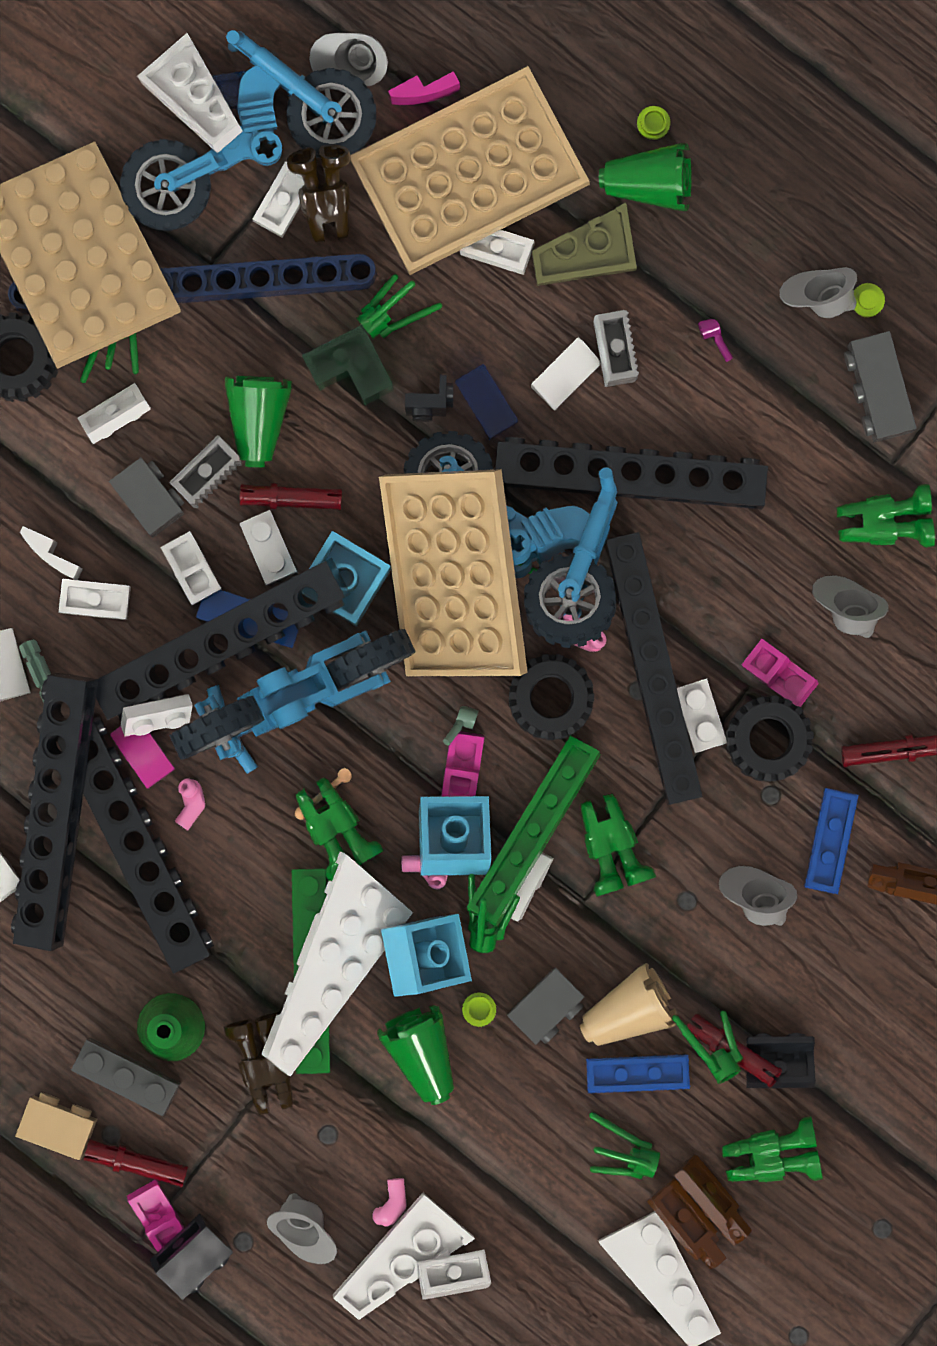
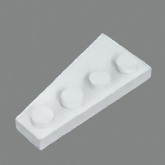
M188 33L137 76L140 82L216 153L220 152L242 132L239 123Z
M423 1192L334 1292L333 1298L360 1320L393 1297L399 1289L419 1278L417 1262L451 1256L452 1252L462 1245H467L475 1238Z
M655 1211L598 1240L600 1245L688 1346H698L721 1334L673 1237Z

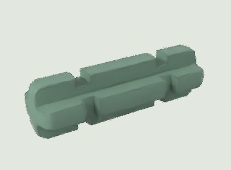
M32 639L22 643L19 649L23 658L28 660L26 665L36 687L42 690V685L47 679V675H50L51 672L44 656L39 654L41 649L37 641Z

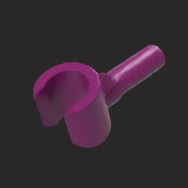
M715 319L700 321L698 326L702 339L713 337L725 361L728 362L733 359L723 341L718 321Z

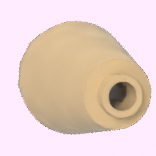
M645 963L582 1016L584 1023L580 1024V1029L589 1043L593 1041L597 1046L671 1028L676 1025L672 1020V1016L677 1015L676 1009L669 1011L667 1006H669L668 1000L671 997L653 968L649 969V964Z

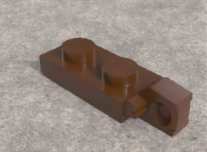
M898 862L897 866L888 867L873 864L868 876V888L886 892L890 895L893 894L894 896L937 905V870Z
M697 1155L687 1159L674 1176L679 1181L681 1187L701 1207L705 1216L711 1219L719 1228L722 1236L733 1246L737 1245L752 1232V1229L737 1212L738 1203Z
M675 1178L667 1182L647 1200V1203L687 1253L691 1254L695 1260L700 1258L709 1269L718 1267L726 1259V1256L716 1245L719 1241L716 1235L718 1231Z

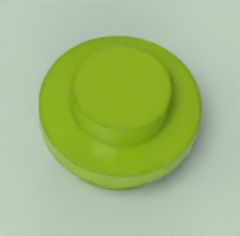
M646 107L638 116V131L649 140L661 139L669 131L670 117L661 107Z
M865 283L859 285L854 290L856 308L853 310L858 315L873 317L883 309L885 296L877 285Z
M481 992L473 993L463 1003V1016L473 1026L482 1027L488 1025L496 1015V1004L488 994Z

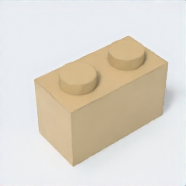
M42 1092L39 1097L35 1095L30 1097L15 1137L81 1160L84 1157L89 1139L97 1122V1118L90 1116L92 1111L75 1104L72 1105L71 1109L58 1104L59 1098Z

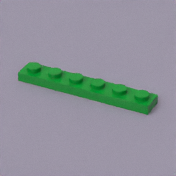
M570 735L466 908L469 912L478 916L480 900L485 898L487 900L485 921L496 927L499 925L599 759L600 751Z
M292 869L294 978L299 968L297 961L314 917L317 913H320L327 896L324 893L326 889V869ZM330 1026L326 1028L296 1068V1074L331 1072Z

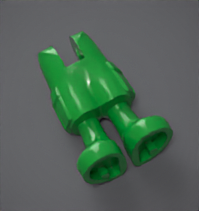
M920 484L911 497L901 501H894L891 494L872 496L866 498L865 501L838 506L837 518L863 516V527L839 530V540L842 542H867L878 546L893 545L898 537H909L916 539L923 547H934L935 530L932 518L898 523L894 521L895 516L931 514L932 498L929 484Z
M324 777L316 781L320 788L323 799L325 798L328 804L316 810L313 805L315 803L308 796L304 788L295 795L306 820V829L315 846L324 845L329 865L325 870V876L328 881H332L339 865L336 863L340 852L345 853L336 838L337 834L343 835L358 865L384 850L379 842H369L358 833L355 826L358 825L359 819L351 805L346 800L343 801L333 785Z
M613 793L603 795L605 810L610 819L599 823L596 818L597 813L593 809L591 801L588 800L581 803L587 851L590 859H598L600 866V879L594 885L596 897L624 888L622 879L613 861V852H618L628 887L656 878L655 870L651 866L642 865L637 860L632 850L638 843L632 828L633 826L626 820Z
M812 1116L803 1117L799 1121L798 1128L792 1133L779 1136L778 1132L773 1129L760 1133L757 1132L751 1135L750 1138L722 1146L723 1157H739L744 1154H748L749 1166H738L725 1170L728 1181L758 1180V1182L766 1183L781 1181L786 1176L785 1172L805 1173L809 1179L814 1181L823 1179L818 1150L792 1157L782 1158L780 1156L781 1151L817 1147Z

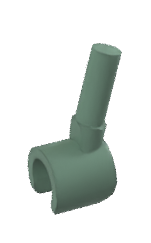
M462 706L456 722L443 740L444 744L450 745L461 731L462 726L473 730L479 711Z

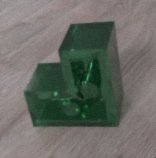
M363 325L302 355L303 361L319 391L348 376L364 405L394 391L393 383Z

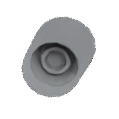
M365 33L325 34L316 40L311 48L309 57L313 71L325 68L343 69L359 77L366 86H372L381 81L387 72L388 66L386 51L381 43L373 36Z
M847 267L802 272L790 277L783 283L780 288V298L789 306L810 307L818 316L832 318L856 308L853 288L857 282V274L853 269Z
M824 576L813 584L812 594L823 607L831 611L833 623L843 633L870 638L873 635L878 620L883 618L888 612V603L884 598L845 577Z
M738 866L730 868L722 874L719 880V889L723 896L741 906L747 919L756 925L767 926L776 924L782 926L786 921L788 909L797 900V890L792 884L753 867Z
M293 1193L288 1196L280 1211L269 1215L267 1219L268 1228L299 1258L315 1264H326L334 1260L337 1254V1247L331 1236L324 1230V1216L318 1205L306 1201Z

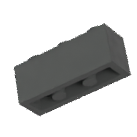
M890 331L851 341L847 346L848 351L844 352V359L848 371H854L857 383L853 384V392L856 402L858 404L863 403L866 416L862 417V425L866 436L871 435L873 443L913 433L917 427Z
M93 1038L86 1039L71 1071L161 1116L167 1113L181 1085V1082Z

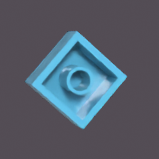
M332 531L310 568L330 558L333 559L350 592V595L342 599L345 605L333 611V613L357 627L391 571V566ZM305 587L302 594L317 603L318 595L316 591L310 587Z
M489 796L420 798V876L487 874L491 864Z
M459 914L432 917L381 929L394 997L421 994L472 981Z

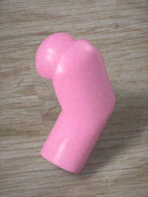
M420 855L402 856V872L420 873ZM447 875L423 876L433 889L443 888L448 877Z

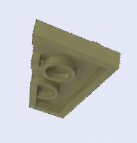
M624 203L572 232H567L532 250L537 286L636 271L637 265L627 204Z

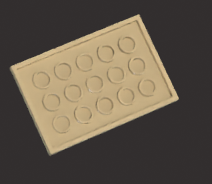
M529 66L350 156V162L409 275L590 185L585 171Z
M95 141L0 184V255L57 369L181 312L133 215L128 210V205H125L122 193Z
M502 469L386 474L380 476L379 481L399 628L406 630L416 653L404 659L406 676H521L528 673Z

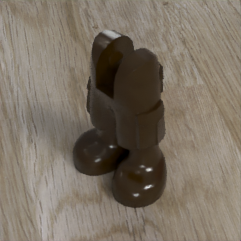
M323 145L319 149L325 175V183L323 185L319 184L316 152L313 148L298 150L287 158L289 171L301 175L304 181V185L299 189L298 194L301 209L307 217L310 232L315 243L325 242L324 223L334 222L338 239L348 237L349 187L345 181L340 179V168L349 164L351 157L349 149L341 145Z
M281 1012L266 1014L255 1020L263 1049L276 1015L281 1014ZM241 1020L225 1025L223 1027L225 1036L229 1040L235 1041L243 1054L244 1059L238 1065L245 1086L249 1088L258 1114L270 1113L265 1087L271 1085L276 1086L277 1098L282 1110L293 1107L291 1076L285 1074L264 1056L258 1055L252 1020Z

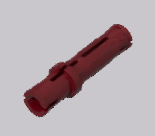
M271 483V486L240 485V506H270V510H277V507L341 511L342 489L280 487L278 483Z
M905 735L904 739L841 746L843 766L848 767L851 765L907 759L908 762H915L916 758L934 756L937 755V735L913 738L912 735ZM925 745L924 748L897 751V749L900 748H910ZM890 750L886 753L861 755L867 752Z
M695 1014L691 1020L702 1027V1029L700 1030L691 1023H688L687 1027L694 1036L710 1046L709 1050L713 1053L722 1048L727 1053L730 1052L724 1028L720 1030L701 1017L700 1014ZM735 1040L737 1048L744 1058L738 1062V1065L771 1088L776 1083V1080L765 1072L768 1071L779 1078L782 1069Z
M89 1139L84 1161L111 1167L117 1173L121 1170L183 1187L188 1166L126 1150L127 1146H110Z

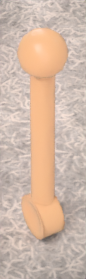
M346 768L341 769L338 772V777L331 783L333 787L336 788L342 782H349L352 778L351 772ZM321 792L312 799L315 803L313 804L314 806L323 799ZM300 807L295 810V817L303 820L305 818Z

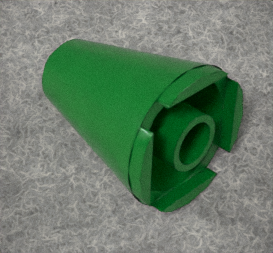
M678 143L606 161L605 168L599 169V187L605 188L606 195L677 211H687L690 204L683 203L684 197H691L692 167L691 158H684L683 150H690L687 143Z
M230 376L225 377V389L237 455L240 457V460H245L246 467H265V461H272L292 390V380L283 378V385H281L282 382L274 381V377L236 376V382Z
M167 993L153 998L144 1006L138 1018L137 1033L142 1046L150 1055L163 1061H179L193 1054L200 1046L205 1033V1021L201 1009L193 1000L180 994ZM162 1025H167L170 1028L169 1037L163 1033Z
M432 1005L429 1006L431 1012L422 1014L420 1008H417L385 1023L387 1030L383 1032L381 1029H378L377 1035L382 1045L422 1101L431 1102V1105H437L450 1098L449 1093L454 1090L443 1014L439 1006Z

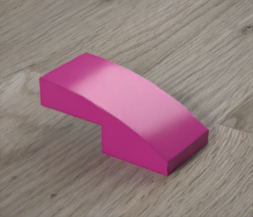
M453 71L424 87L417 75L389 90L388 97L393 105L428 103L460 91V82Z
M763 639L759 641L741 664L743 668L780 697L793 701L792 703L795 706L801 707L819 684L814 677L795 665L786 655Z
M120 726L110 734L147 789L175 770V767L157 744L151 732L142 736L130 735L124 737Z
M460 731L449 745L441 797L476 796L485 735Z
M153 1180L127 1195L130 1206L144 1226L146 1235L157 1252L184 1228L182 1221L158 1180Z

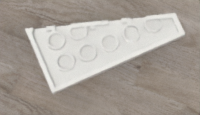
M340 852L336 863L339 865L333 880L328 881L324 891L327 896L320 913L315 915L297 961L299 968L293 983L289 982L285 994L288 996L282 1012L276 1015L262 1051V1055L289 1076L293 1074L385 951L381 929L405 924L413 913L343 852Z

